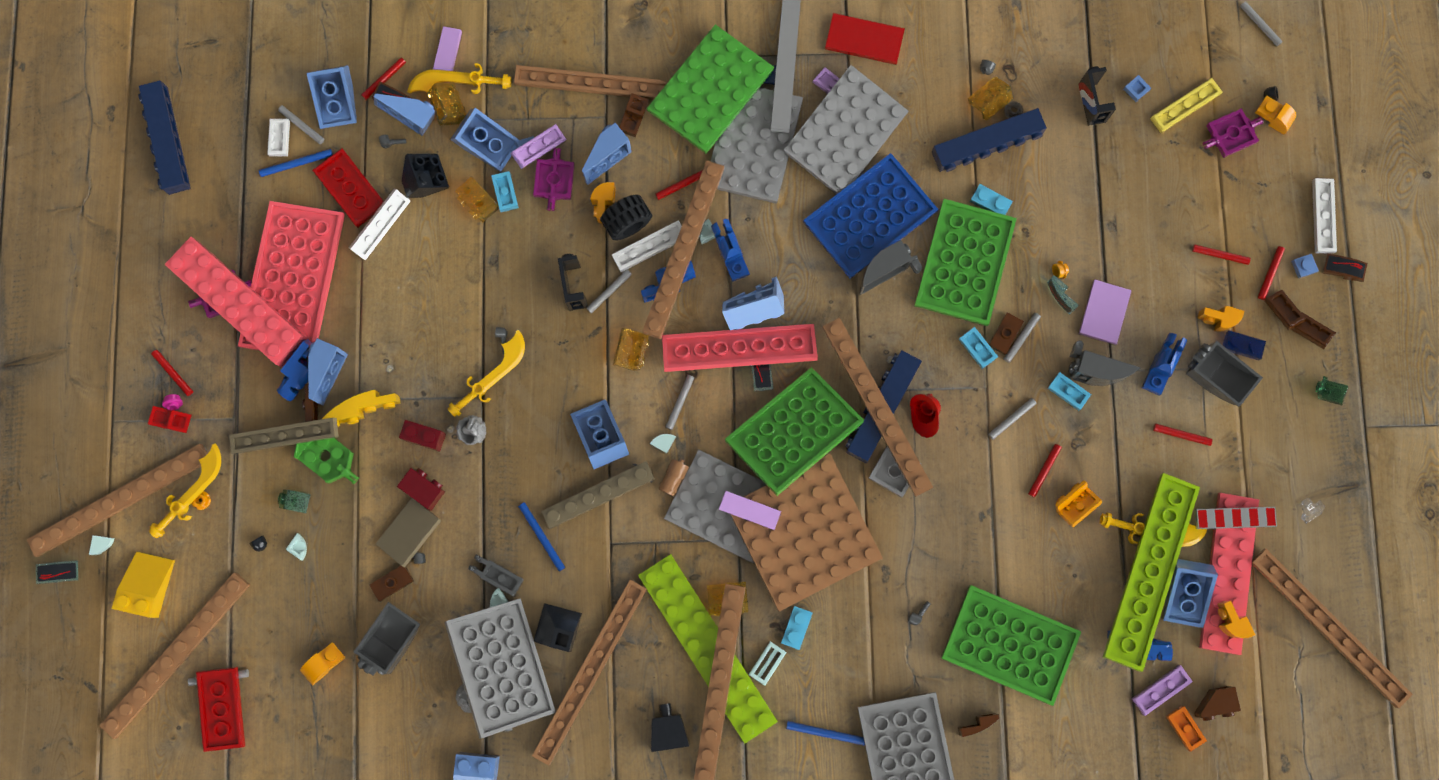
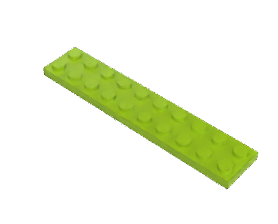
M1165 473L1160 475L1103 658L1143 672L1200 490L1199 486Z
M670 554L638 576L709 687L718 627ZM735 655L725 714L745 744L778 721Z

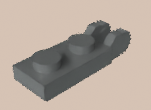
M476 554L474 558L476 561L485 564V569L482 572L477 567L471 565L468 569L479 575L481 579L515 597L524 579L493 561H488Z

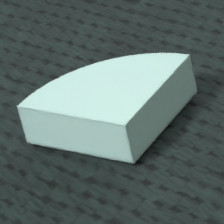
M709 219L705 221L699 236L702 245L715 238L711 228L712 223Z
M671 434L659 435L651 441L650 445L667 454L676 436Z
M297 533L286 550L302 561L306 556L307 546L304 538Z
M93 535L89 555L102 554L112 546L115 538Z
M497 588L493 592L490 608L509 602L501 589Z

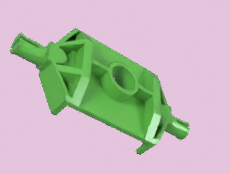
M335 438L296 444L294 458L305 464L325 480L326 483H332L343 477L350 480L353 484L359 480V477L353 474L350 469L354 453ZM324 451L330 452V458L327 461L321 459V454Z

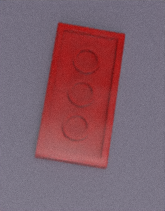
M833 13L825 50L897 65L905 28Z
M343 148L312 170L357 228L371 219L384 202Z
M238 667L196 672L203 752L244 747L245 738Z

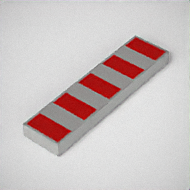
M1275 507L1195 509L1196 529L1277 527Z

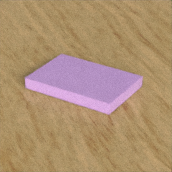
M1094 280L1079 334L1116 345L1131 290Z

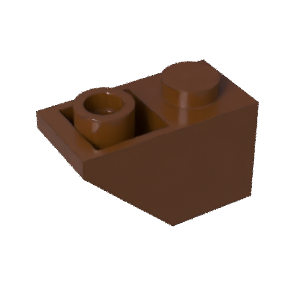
M1225 686L1209 689L1196 709L1195 717L1202 718L1203 721L1214 720L1216 715H1222V717L1235 716L1234 712L1241 711L1236 687Z

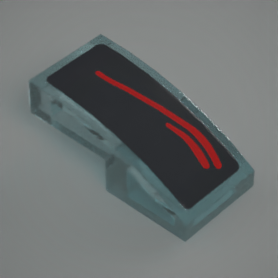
M1053 275L1047 282L1049 289L1058 304L1070 315L1079 305L1064 293L1068 286Z
M771 364L751 365L754 391L773 390Z
M78 561L36 564V584L79 581Z

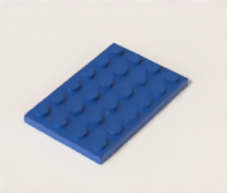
M890 153L805 218L803 223L849 279H851L866 268L881 250L902 240L938 212L939 209Z

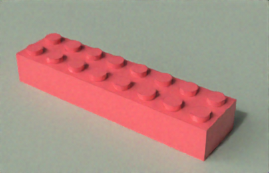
M190 237L164 264L274 364L283 367L300 344L307 339L193 237Z

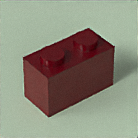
M405 420L399 438L403 441L440 452L446 433Z
M410 468L397 487L432 511L445 493L441 489L443 485L435 479L431 482L426 478L428 474L420 468L417 470Z

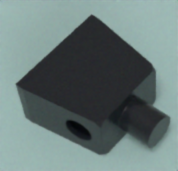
M671 703L660 704V717L652 718L651 752L689 747L690 743L681 714L672 715Z

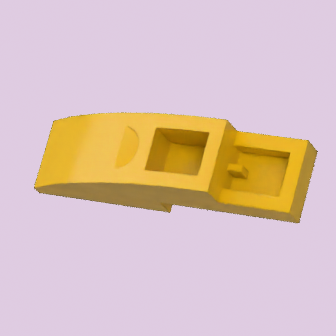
M376 390L367 391L340 403L322 419L337 418L338 427L341 423L346 422L347 424L359 423L360 419H364L363 411L365 413L376 412L377 408H395L396 404H401L400 397L395 393L380 396V393Z

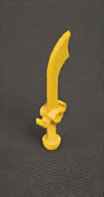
M475 63V67L480 68L479 72L423 71L413 78L407 92L423 91L430 95L431 89L436 84L451 82L472 84L478 87L476 90H471L472 94H478L481 91L480 85L482 83L502 85L503 89L511 88L512 77L508 76V74H503V78L481 76L483 69L480 64Z
M516 330L514 337L510 341L501 344L504 349V359L499 366L473 386L470 385L473 377L470 376L467 379V385L472 388V391L457 402L456 405L451 402L447 408L454 417L460 416L462 414L460 412L461 408L477 396H479L483 403H488L491 399L483 400L482 396L490 387L519 364L525 351L524 338L519 330Z
M216 443L212 444L209 453L205 457L198 459L202 468L199 479L178 501L172 502L175 498L173 495L167 497L166 504L170 506V512L158 524L152 523L150 525L149 533L153 537H162L165 534L163 529L176 516L180 520L188 521L191 519L192 516L186 515L184 517L183 515L188 512L189 505L216 478L221 467V453Z
M1108 512L1102 513L1099 524L1104 528H1109L1112 525L1129 530L1128 541L1131 544H1138V542L1133 540V535L1141 536L1145 524L1137 521V516L1142 517L1144 515L1142 513L1133 515V523L1112 518V514ZM1189 523L1182 547L1197 544L1205 536L1207 529H1196V526Z

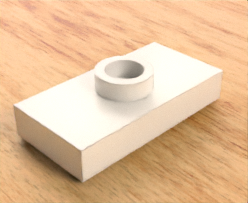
M289 119L269 120V156H288Z

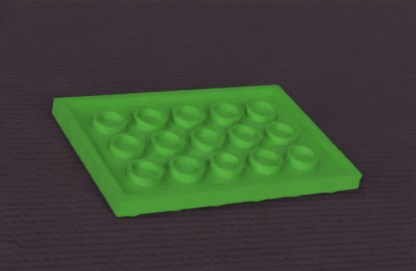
M715 24L647 107V111L707 154L773 72L774 66Z
M943 199L914 306L988 326L1017 218Z
M811 367L726 437L725 442L778 496L864 422V419Z
M969 585L941 659L1054 706L1081 631Z

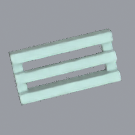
M770 641L748 675L765 686L787 652ZM770 648H774L758 675H755V671ZM780 652V656L772 666L771 670L769 671L765 679H761V676L769 666L770 662L772 661L776 653Z

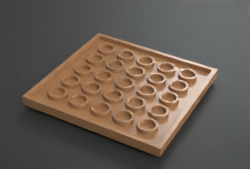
M831 454L821 458L778 496L767 485L744 496V498L781 511L775 530L730 514L779 612L883 559Z

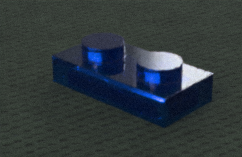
M1229 330L1226 332L1223 346L1231 353L1261 360L1266 341Z

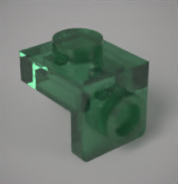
M1323 376L1322 382L1318 381L1315 392H1318V399L1342 406L1349 387L1329 381L1328 377Z
M284 489L283 493H280L278 497L279 508L307 513L311 494Z

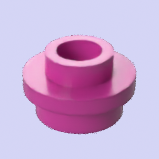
M176 394L167 395L162 401V406L168 410H177L183 405L180 396Z

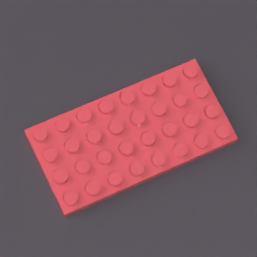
M270 201L251 288L313 343L317 338L319 339L345 214L343 212ZM240 333L238 347L259 350Z

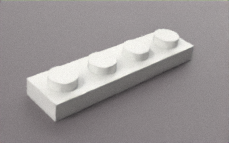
M1315 178L1312 180L1315 253L1334 254L1337 252L1334 179Z
M393 189L350 245L349 249L366 260L410 203V200L397 189Z
M679 220L612 254L620 272L674 246L682 227Z

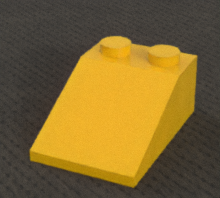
M136 552L117 588L111 609L149 618H159L175 560Z

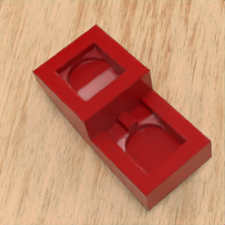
M153 406L148 425L187 433L192 415Z

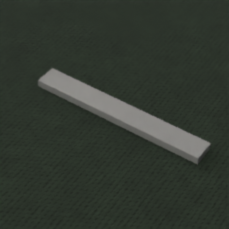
M782 0L771 131L789 133L801 0Z

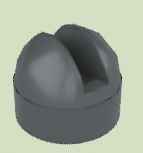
M982 60L980 64L981 73L990 75L993 73L996 64L989 60Z

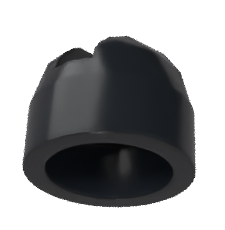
M1277 87L1267 88L1263 94L1264 98L1269 96L1278 101Z
M264 535L249 543L252 549L258 552L263 551L267 547Z

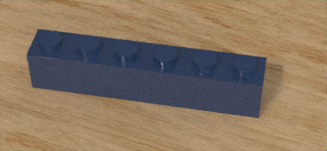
M161 80L139 86L140 93L138 97L144 107L142 115L148 125L146 132L152 143L150 144V150L155 156L154 168L159 174L158 185L161 190H164L169 195L189 190L191 187L168 87Z
M1039 108L935 145L932 149V155L939 172L944 170L949 172L960 164L965 166L972 163L974 159H985L993 152H1004L1012 145L1017 147L1024 144L1026 140H1037L1043 136L1047 127Z
M901 350L899 355L895 353L890 362L893 366L890 371H885L881 379L884 383L881 388L878 387L893 414L922 362ZM865 408L863 412L866 414L864 422L855 429L857 431L855 437L850 436L845 447L848 448L847 454L867 463L882 436L867 408Z

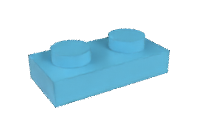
M510 171L491 175L500 212L519 208Z
M979 184L970 202L985 210L1006 215L1013 202L982 184Z
M975 327L958 339L981 369L998 358L997 354Z
M1061 372L1056 375L1047 388L1078 411L1082 409L1092 395Z
M794 606L781 643L800 650L813 613Z

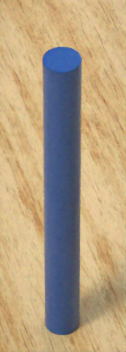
M331 149L261 169L259 174L261 177L331 157L333 152Z
M526 503L520 504L518 507L559 572L565 569L564 564Z
M790 721L787 722L786 729L865 745L864 738Z

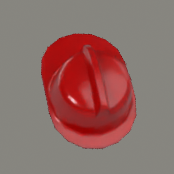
M916 394L910 401L913 428L922 437H933L939 430L941 405L932 394Z

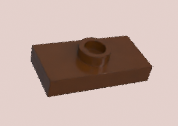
M1283 290L1265 299V303L1287 330L1305 321L1306 318Z
M1007 312L989 344L990 347L1006 355L1024 321Z
M1301 312L1306 318L1305 321L1291 330L1320 348L1325 349L1336 332Z
M305 384V399L302 402L303 410L305 411V422L318 420V403L309 399V384Z
M399 566L371 583L370 587L377 600L381 602L414 582L406 567Z

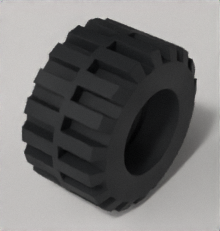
M637 194L627 196L612 204L602 214L600 221L611 239L616 241L628 238L640 231L649 223L653 215L642 197Z

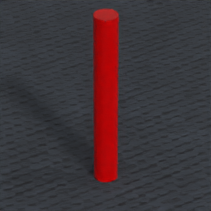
M403 58L398 59L361 96L367 100L375 92L379 82L385 83L406 63Z
M703 170L655 193L657 199L660 200L698 181Z
M1196 244L1192 248V252L1249 265L1251 260L1250 257Z
M1277 247L1258 298L1261 300L1266 299L1285 251L1284 247Z
M154 350L151 355L186 396H190L193 390L158 350Z
M1156 423L1153 427V431L1208 446L1212 445L1213 439Z
M1055 444L1028 493L1031 497H1036L1062 449L1060 445Z

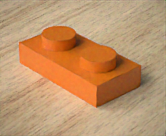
M1185 706L1179 707L1166 716L1188 751L1191 752L1207 742Z

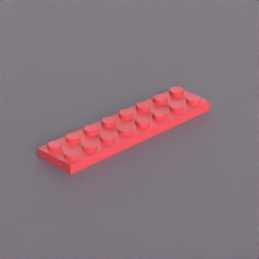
M814 324L662 335L664 372L818 360Z
M1218 493L1216 509L1252 508L1259 506V499ZM1256 527L1213 530L1209 564L1214 566L1218 577L1205 624L1201 630L1199 648L1235 655L1242 654L1243 638L1230 637L1219 628L1218 625L1225 623V620H1222L1219 616L1217 604L1223 601H1231L1238 617L1246 616Z

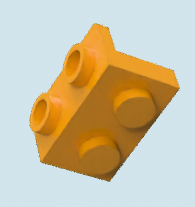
M1084 480L1080 484H1075L1066 496H1061L1055 506L1057 513L1074 528L1100 506L1102 500L1088 488V484Z

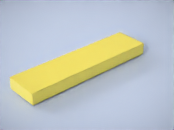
M1213 78L1153 115L1150 120L1159 132L1162 133L1220 96L1223 92Z

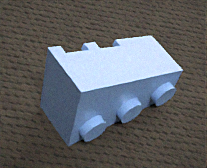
M777 276L771 279V283L763 287L761 284L755 286L756 290L751 293L745 294L743 292L723 302L722 313L730 330L742 329L747 325L758 324L763 320L778 318L784 314V294Z

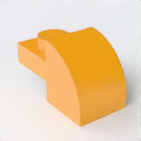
M1269 96L1262 100L1255 111L1257 115L1270 122L1268 126L1283 135L1287 133L1296 118V112L1289 104L1285 103L1282 105Z
M614 182L598 185L591 194L590 200L592 205H597L594 206V217L597 218L598 223H602L600 218L607 210V206L615 203L616 187Z
M1224 306L1219 311L1205 307L1199 311L1198 319L1203 320L1206 324H1216L1214 331L1222 332L1237 325L1242 320L1245 311L1230 306Z
M1223 601L1217 604L1219 616L1222 620H1225V623L1218 625L1223 633L1233 638H1250L1255 636L1247 616L1238 617L1231 601Z
M332 642L318 654H314L301 667L300 672L313 686L326 676L332 668L344 660L345 656Z

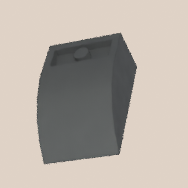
M902 240L881 250L866 269L860 286V295L907 270L909 266L914 273H920L922 265L917 255L911 257L909 246L906 243L903 244Z
M1080 340L1073 345L1069 356L1075 358L1074 362H1071L1068 372L1071 373L1069 379L1091 386L1113 385L1141 369L1140 367L1086 350L1082 352L1084 343Z
M1218 341L1210 345L1204 343L1192 357L1193 360L1188 365L1190 369L1186 373L1213 395L1238 407L1242 405L1263 379L1262 376Z
M388 602L354 650L359 659L358 667L364 669V672L370 673L372 676L376 672L381 675L391 674L415 638L420 623Z

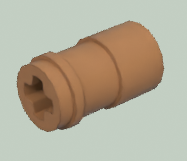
M674 459L671 460L666 474L659 484L658 489L674 497L689 469L688 466L683 464L684 460L680 459L679 462Z

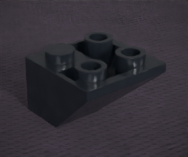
M438 154L405 155L401 182L407 198H423L449 188Z
M544 603L534 642L562 651L572 652L582 613Z

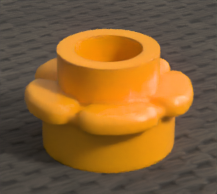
M1062 261L1053 264V276L1056 279H1065L1069 273L1068 265L1066 263L1063 264Z
M203 491L191 504L198 510H204L210 505L211 498L207 492Z

